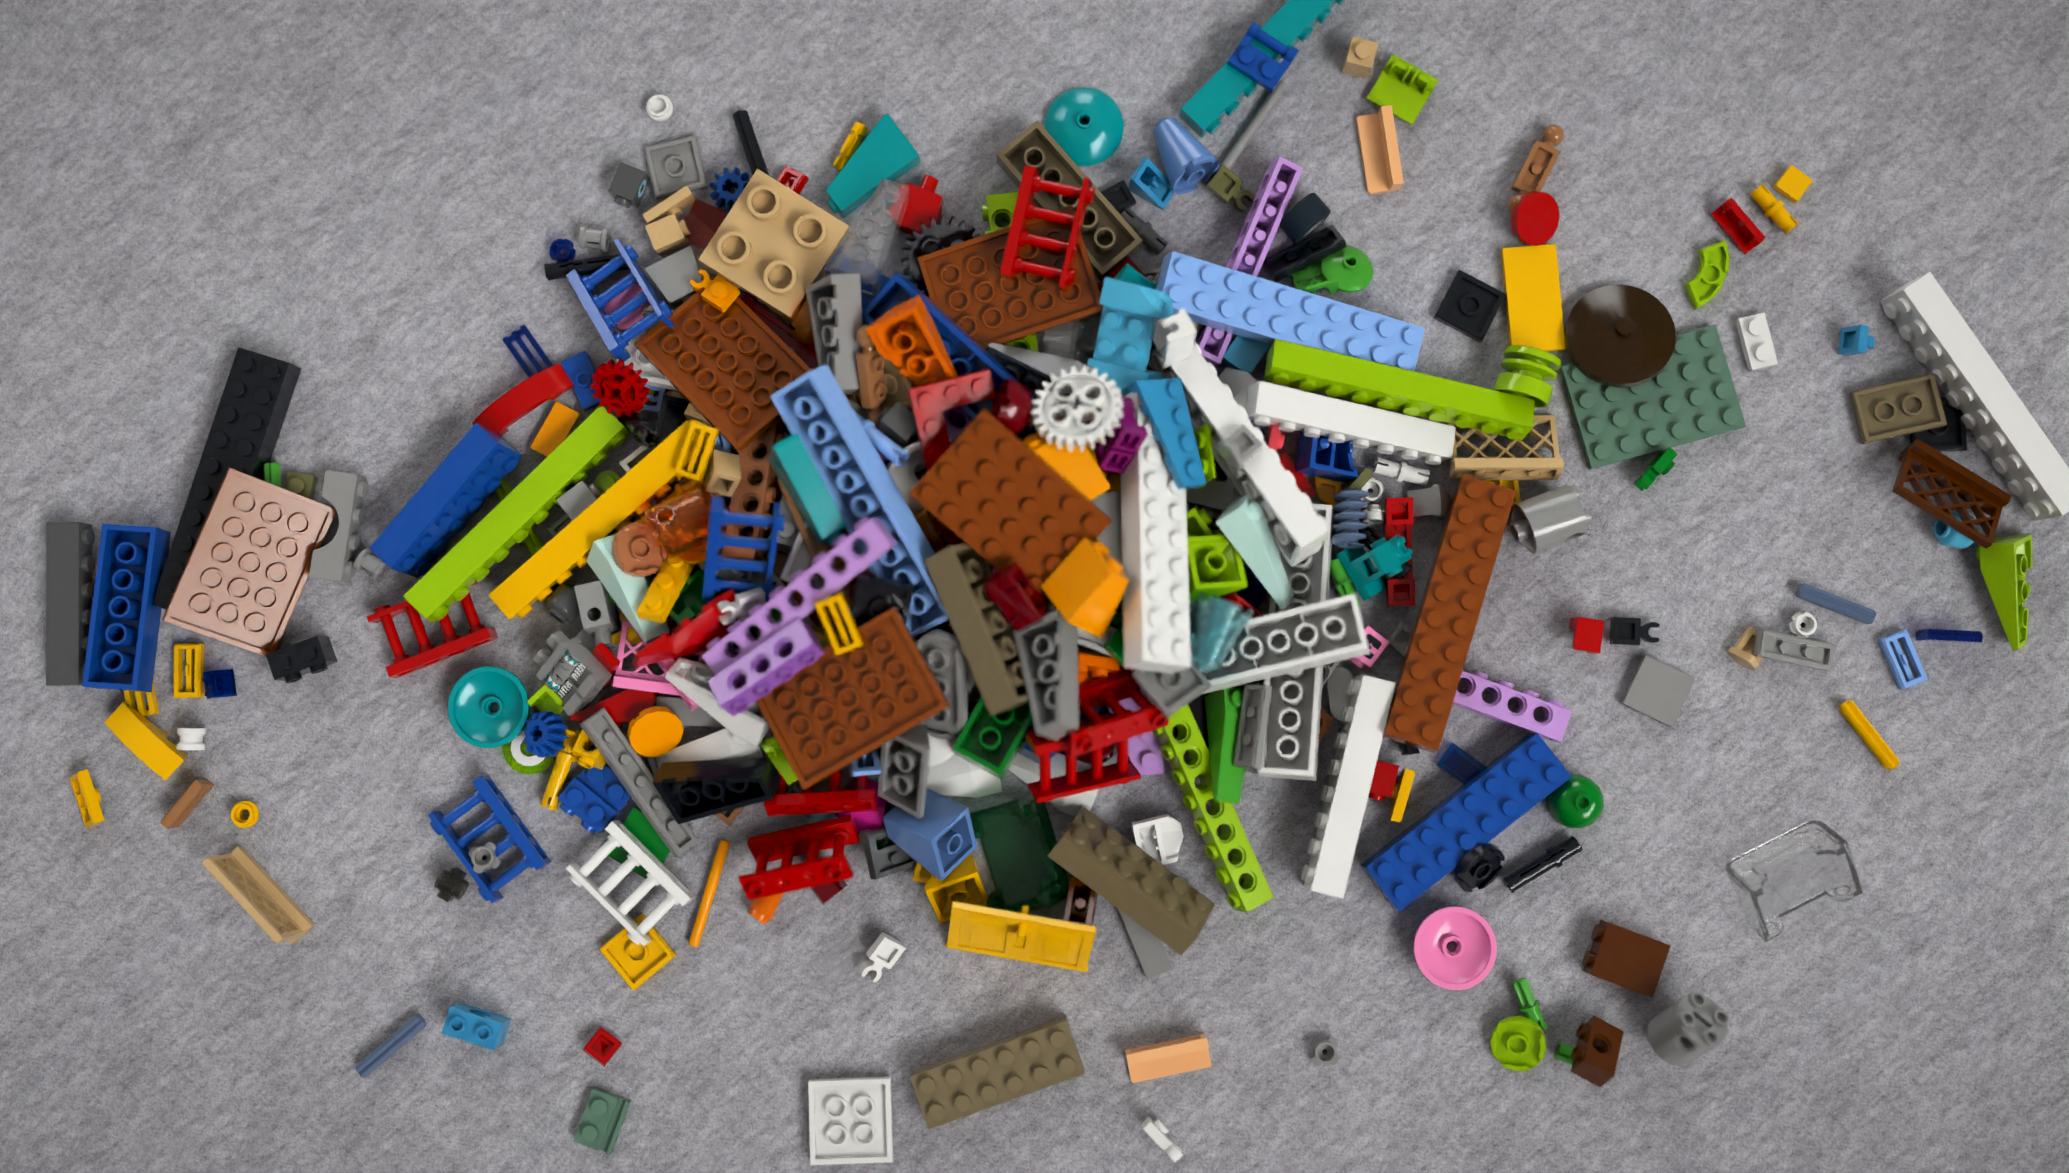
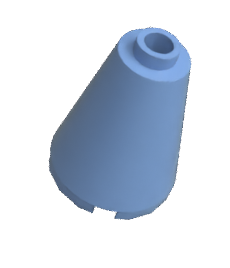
M1163 118L1156 124L1153 134L1170 187L1176 194H1186L1198 189V182L1204 179L1207 183L1216 174L1219 168L1217 158L1175 118Z

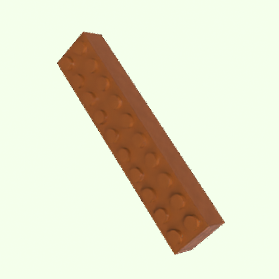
M1464 474L1458 480L1393 692L1383 737L1431 753L1439 751L1516 490Z

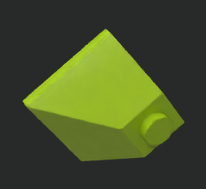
M1226 535L1187 537L1189 601L1211 600L1248 586L1241 555Z

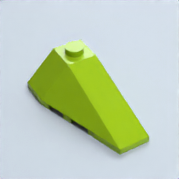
M2032 533L1994 537L1990 547L1986 549L1979 545L1976 549V559L1980 562V570L2012 650H2019L2027 644L2029 610L2027 607H2024V602L2027 601L2028 594L2031 593V585L2026 581L2027 569H2032L2033 565Z

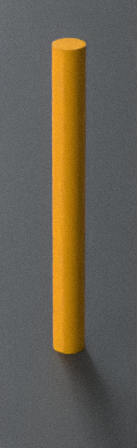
M724 839L719 841L688 945L699 947L731 843L730 841Z

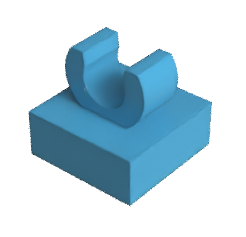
M1860 324L1841 328L1838 354L1851 356L1866 353L1867 348L1874 349L1875 337L1868 336L1869 326Z

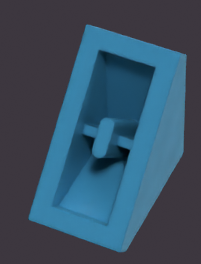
M1144 157L1130 179L1129 190L1159 209L1164 210L1175 191L1170 187L1168 178L1148 158Z

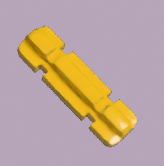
M860 122L854 123L851 134H848L839 151L840 156H837L833 163L836 170L841 171L861 145V138L864 139L868 132L864 124Z

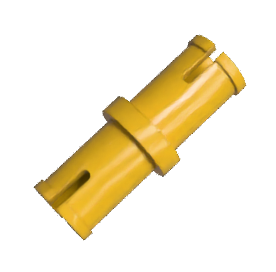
M1764 184L1760 185L1749 195L1766 212L1764 214L1765 217H1770L1785 235L1799 224L1783 207V201H1778Z

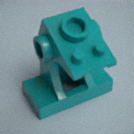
M1398 534L1388 541L1382 537L1370 544L1372 550L1367 553L1363 548L1345 549L1336 554L1363 601L1386 588L1380 578L1381 576L1387 574L1388 578L1396 575L1403 570L1401 565L1412 558L1413 552L1410 548H1406L1404 544L1406 540L1403 536L1400 537ZM1370 557H1371V559L1373 560L1374 564L1376 565V567H1377V569H1378V572L1376 571V569L1374 568L1372 562L1370 561V559H1369Z

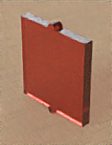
M696 199L689 215L684 217L691 233L687 235L689 244L705 250L728 213Z

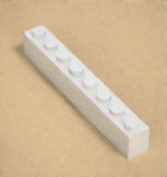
M1258 381L1248 386L1245 410L1248 414V419L1254 420L1253 423L1256 425L1269 426L1272 424L1279 426V430L1286 432L1303 431V435L1307 437L1325 436L1328 437L1330 442H1351L1353 447L1362 449L1373 447L1377 448V452L1382 454H1392L1395 452L1401 454V458L1411 460L1421 458L1425 459V463L1431 465H1440L1442 461L1452 458L1456 429L1454 426L1263 381Z

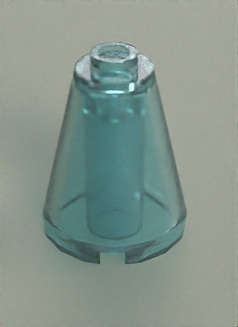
M1200 592L1192 661L1197 663V669L1212 673L1213 669L1219 670L1252 617L1254 610L1248 608L1247 612L1242 611L1244 606L1242 604L1215 595L1206 599L1207 593Z

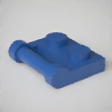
M1253 22L1229 58L1227 65L1272 93L1299 50L1293 46L1291 48L1287 47L1261 30L1259 24ZM1255 38L1284 57L1283 61L1279 63L1250 43Z

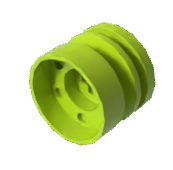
M1518 345L1507 346L1504 351L1506 359H1503L1500 365L1508 372H1502L1497 375L1493 390L1534 399V408H1546L1549 406L1553 387L1544 381H1554L1557 379L1558 375L1555 371L1560 369L1561 360L1555 355L1537 348Z

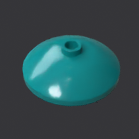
M1081 87L1068 90L1054 100L1047 111L1044 128L1077 166L1087 167L1100 164L1114 154L1123 137L1124 123L1118 105L1110 96L1094 88ZM1087 118L1089 123L1082 125L1080 119Z
M491 666L476 668L463 675L454 685L448 701L449 720L455 732L465 742L480 748L501 747L513 741L525 728V720H528L530 714V705L527 703L529 695L522 681L510 671ZM494 702L499 706L497 712H493L491 708Z

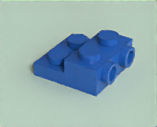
M605 763L602 770L595 767L592 769L584 768L578 777H574L557 799L562 802L560 808L570 816L576 814L583 820L580 824L590 833L595 831L601 833L605 831V828L616 818L632 797L610 766Z

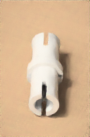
M1378 456L1374 461L1373 466L1375 468L1372 469V473L1395 478L1396 482L1407 481L1424 487L1429 479L1426 475L1430 474L1428 469L1425 470L1407 465L1405 461L1398 463Z

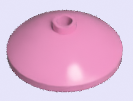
M1450 906L1432 912L1421 922L1414 937L1413 952L1418 968L1428 980L1445 989L1463 990L1477 985L1490 973L1496 959L1497 944L1490 925L1482 916L1467 908ZM1454 941L1455 948L1449 951L1447 943Z

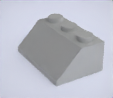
M920 723L882 745L881 774H879L877 795L919 819L924 817L930 758V744L926 725Z

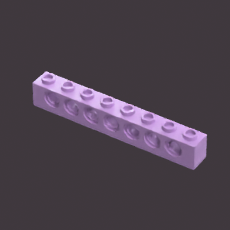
M1281 156L1269 163L1225 267L1258 276L1302 173V167ZM1205 325L1198 330L1195 342L1199 345L1202 356L1207 363L1210 362L1213 366L1221 363L1233 334Z
M867 516L853 526L856 531L849 537L844 534L832 543L834 546L833 550L828 554L823 551L811 560L813 566L806 572L802 568L791 576L790 580L792 583L785 589L783 586H780L770 593L769 597L771 600L764 606L762 603H759L748 612L750 617L743 623L741 620H738L727 629L729 634L721 639L719 636L706 646L708 651L702 655V658L716 675L797 619L804 620L816 610L814 604L816 601L835 595L856 578L858 574H861L897 545L898 542L878 516L868 519ZM859 538L863 539L867 544L865 553L859 552L856 548V542ZM837 556L845 560L846 565L843 571L835 566ZM816 573L820 574L824 579L822 588L814 583ZM794 591L802 594L803 602L801 605L793 600ZM773 608L780 610L782 614L780 622L773 618ZM752 625H756L760 629V638L752 635ZM732 642L738 644L740 648L739 655H735L731 651L730 646Z

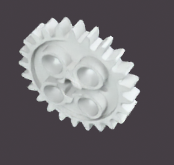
M1072 366L1070 374L1061 369V377L1058 378L1051 374L1052 383L1043 381L1044 391L1036 390L1037 399L1032 400L1034 410L1031 411L1035 428L1039 429L1041 438L1046 437L1048 445L1056 441L1058 450L1067 445L1069 452L1073 451L1074 446H1078L1080 452H1083L1084 446L1087 444L1093 450L1095 449V441L1098 440L1100 443L1105 444L1104 435L1113 437L1112 427H1120L1118 418H1123L1124 416L1121 409L1124 407L1120 389H1116L1114 380L1109 381L1107 373L1099 377L1097 368L1088 373L1086 366L1082 368L1081 372H1077L1075 366ZM1065 394H1071L1068 397H1062ZM1093 396H1099L1097 399L1090 400ZM1060 418H1066L1062 422H1056ZM1087 421H1094L1093 423L1088 425L1084 424Z

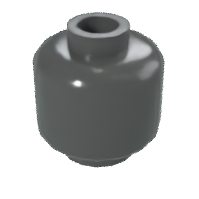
M565 583L559 585L546 601L549 607L547 612L563 624L565 621L574 622L580 615L574 586H577L576 583H573L571 586Z

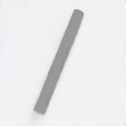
M1279 81L1273 92L1268 94L1220 166L1224 164L1227 168H1232L1287 87L1284 82Z

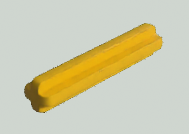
M1844 701L1838 707L1840 712L1884 768L1891 770L1900 764L1898 757L1854 701Z

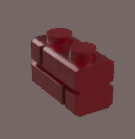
M1017 562L992 573L984 585L988 599L998 605L1004 620L1007 623H1011L1017 631L1028 624L1039 621L1049 606Z

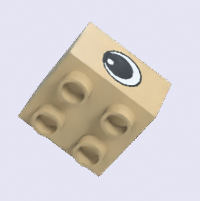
M757 169L698 260L709 275L714 278L719 275L736 286L741 295H745L760 307L799 330L809 311L805 288L828 276L840 253L847 256L855 243V239L849 225Z

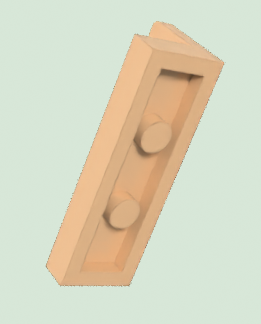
M1392 105L1381 106L1378 113L1360 115L1356 118L1368 194L1398 191L1404 184Z
M1205 1033L1125 1050L1131 1082L1136 1083L1211 1067L1208 1051L1209 1045Z

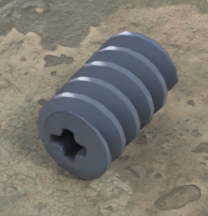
M1344 490L1334 495V501L1337 502L1333 507V511L1337 513L1333 516V522L1336 525L1332 526V532L1336 534L1331 538V542L1334 545L1346 549L1365 547V545L1358 543V540L1366 538V535L1360 533L1359 529L1367 528V524L1359 522V519L1368 516L1367 513L1360 511V508L1368 507V503L1361 501V498L1368 497L1369 492Z

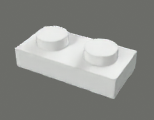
M1765 312L1735 320L1748 372L1777 365L1778 361Z

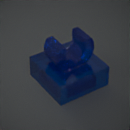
M233 669L203 672L204 677L202 681L205 683L206 690L204 695L207 699L237 696Z

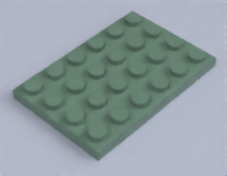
M1716 324L1676 335L1674 351L1663 370L1653 379L1637 386L1618 388L1597 383L1579 371L1574 363L1561 366L1559 369L1589 470L1746 427Z

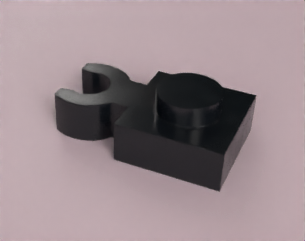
M1610 617V644L1638 646L1640 645V638L1647 643L1658 642L1659 638L1650 637L1648 631L1650 628L1659 627L1660 624L1650 622L1640 626L1641 618Z

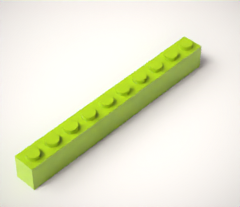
M1278 339L1274 340L1267 352L1264 380L1273 382L1276 385H1287L1299 388L1305 392H1317L1331 398H1343L1357 404L1364 403L1377 406L1383 410H1394L1409 416L1429 418L1434 422H1446L1460 428H1472L1486 434L1506 436L1512 440H1523L1534 426V399Z
M599 406L403 597L430 622L433 623L435 620L440 621L449 613V607L456 600L461 601L467 596L470 591L468 588L475 581H482L489 574V568L495 562L499 563L509 554L508 549L511 546L522 542L528 536V530L535 523L540 524L549 515L548 511L555 504L559 505L556 501L580 481H585L588 477L587 473L594 466H600L606 460V454L613 447L616 449L625 442L626 435L628 434L625 426L611 413H607V409L604 406Z

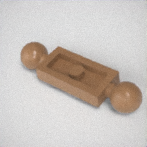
M1550 125L1546 127L1542 134L1544 143L1538 140L1534 142L1511 187V190L1518 194L1512 196L1507 202V209L1510 214H1512L1515 204L1520 202L1524 194L1532 191H1541L1560 154V151L1553 148L1564 139V131L1560 126Z
M863 326L856 333V341L863 347V351L856 354L861 403L863 408H869L866 412L865 420H871L875 423L876 428H878L880 423L878 417L884 410L880 404L887 401L884 361L866 331L868 326Z

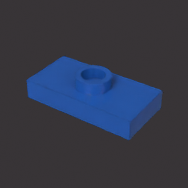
M583 351L562 361L564 370L574 384L573 389L582 409L587 411L599 405L601 399L593 398L592 396L597 390L590 387V384L595 381L591 377L596 370L588 353Z

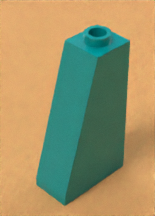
M888 113L880 119L826 189L829 197L826 200L827 204L835 214L840 212L843 218L921 163L919 154Z
M795 433L773 445L768 462L819 545L825 542L831 545L842 536L847 525L799 435Z

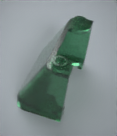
M1032 794L969 813L975 839L980 838L995 887V890L989 894L987 907L1021 913L1022 906H1028L1029 912L1050 907L1067 898L1069 880L1066 870L1048 857L1057 840L1045 802L1037 803Z

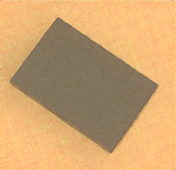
M1934 373L1849 393L1862 445L1947 425Z

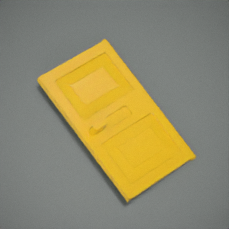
M953 901L948 941L945 946L950 949L1087 972V965L1096 934V926L1028 915V906H1022L1021 913Z

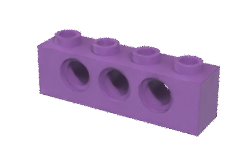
M799 618L708 680V683L719 706L732 716H735L745 711L749 705L758 699L767 696L771 690L783 682L792 679L796 673L806 666L814 664L825 652L813 629Z

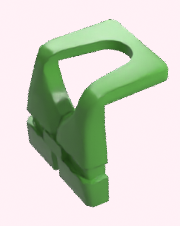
M1322 260L1289 276L1292 279L1294 288L1312 294L1321 288L1328 291L1330 295L1337 293L1339 279L1334 278L1327 281L1324 279L1321 272Z

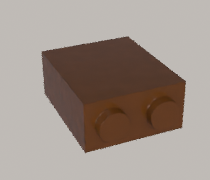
M1600 920L1599 925L1596 924L1592 931L1591 939L1593 943L1591 949L1587 950L1583 957V971L1653 998L1671 946Z

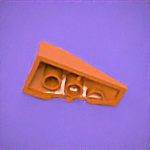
M920 295L894 306L866 328L879 354L886 360L889 359L899 368V372L905 378L908 377L917 386L958 376L935 323ZM953 408L946 409V410H942V411H943V413H944V412H946V411H948V410H951V409H953Z

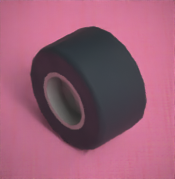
M1310 193L1286 213L1279 227L1293 243H1299L1329 216L1331 210L1316 193Z

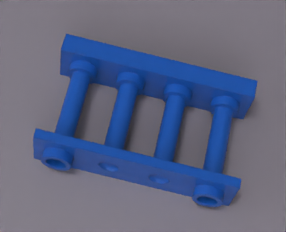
M617 238L614 240V243L619 249L620 254L589 276H581L575 269L566 276L609 352L618 360L623 359L625 362L631 357L626 349L630 340L660 319L670 329L675 325L670 318V315L673 314L665 301H660L636 261L639 257L637 252L630 244L625 246ZM627 263L632 271L600 295L593 292L597 283ZM636 282L639 283L643 290L611 314L604 311V308L607 307L606 303ZM649 300L654 309L652 312L622 333L615 330V327L618 326L617 322Z
M712 496L702 603H709L713 600L714 593H719L720 591L733 589L734 592H745L759 587L765 592V603L769 602V594L776 589L777 582L772 581L778 531H784L785 515L780 514V503H774L773 516L728 512V509H722L723 497ZM727 523L771 527L770 539L725 535L726 532H720L721 526H727ZM724 546L769 550L768 560L757 561L725 558L723 554H718V548L724 549ZM723 568L766 572L765 583L721 580V577L716 576V571H722Z
M483 775L472 782L476 787L475 793L446 815H443L441 811L431 812L428 816L432 821L430 822L432 829L438 835L444 837L479 885L478 892L482 898L495 903L503 899L498 890L528 867H534L535 870H539L552 861L490 776ZM481 801L487 802L492 809L490 811L491 815L459 837L450 824ZM498 823L503 824L508 832L506 833L507 837L496 844V857L513 845H518L524 854L520 861L491 881L485 871L483 873H476L473 870L474 864L469 856V849L466 846ZM483 855L482 859L486 860L487 856Z

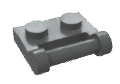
M886 827L875 830L867 829L859 833L860 843L864 846L870 879H879L916 866L917 861L895 843L877 848L876 841L888 837Z

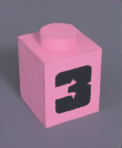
M1364 626L1370 654L1347 659L1358 669L1362 667L1366 669L1371 668L1389 644L1387 639L1369 626Z

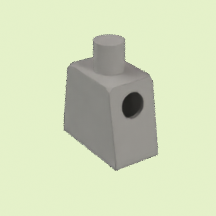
M691 246L645 268L648 275L673 308L679 307L696 293L690 285V280H694L696 283L704 280L698 273L701 269L700 264Z
M600 580L574 586L584 630L590 636L595 637L596 646L604 643L607 647H611L613 645L611 634L619 632L616 605L612 603L609 592Z

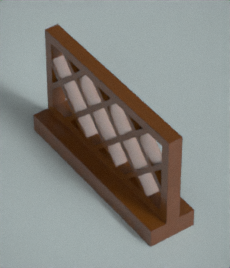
M1916 439L1900 453L1898 460L1902 463L1892 492L1987 549L1993 543L2002 508L2009 503L2011 495L1923 441ZM1913 469L1919 472L1920 474L1915 475ZM1919 480H1924L1929 490L1924 491ZM1904 482H1910L1915 492L1903 487ZM1942 494H1948L1953 505H1947ZM1928 496L1934 497L1938 507L1930 503ZM1960 498L1965 500L1967 503H1962ZM1971 508L1976 519L1971 520L1966 509ZM1956 510L1962 521L1954 518L1951 511ZM1980 524L1985 536L1977 531L1975 525Z

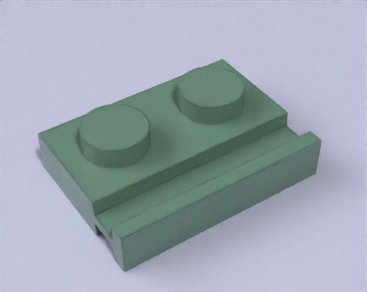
M594 1087L573 1141L611 1155L632 1100H626L619 1095Z

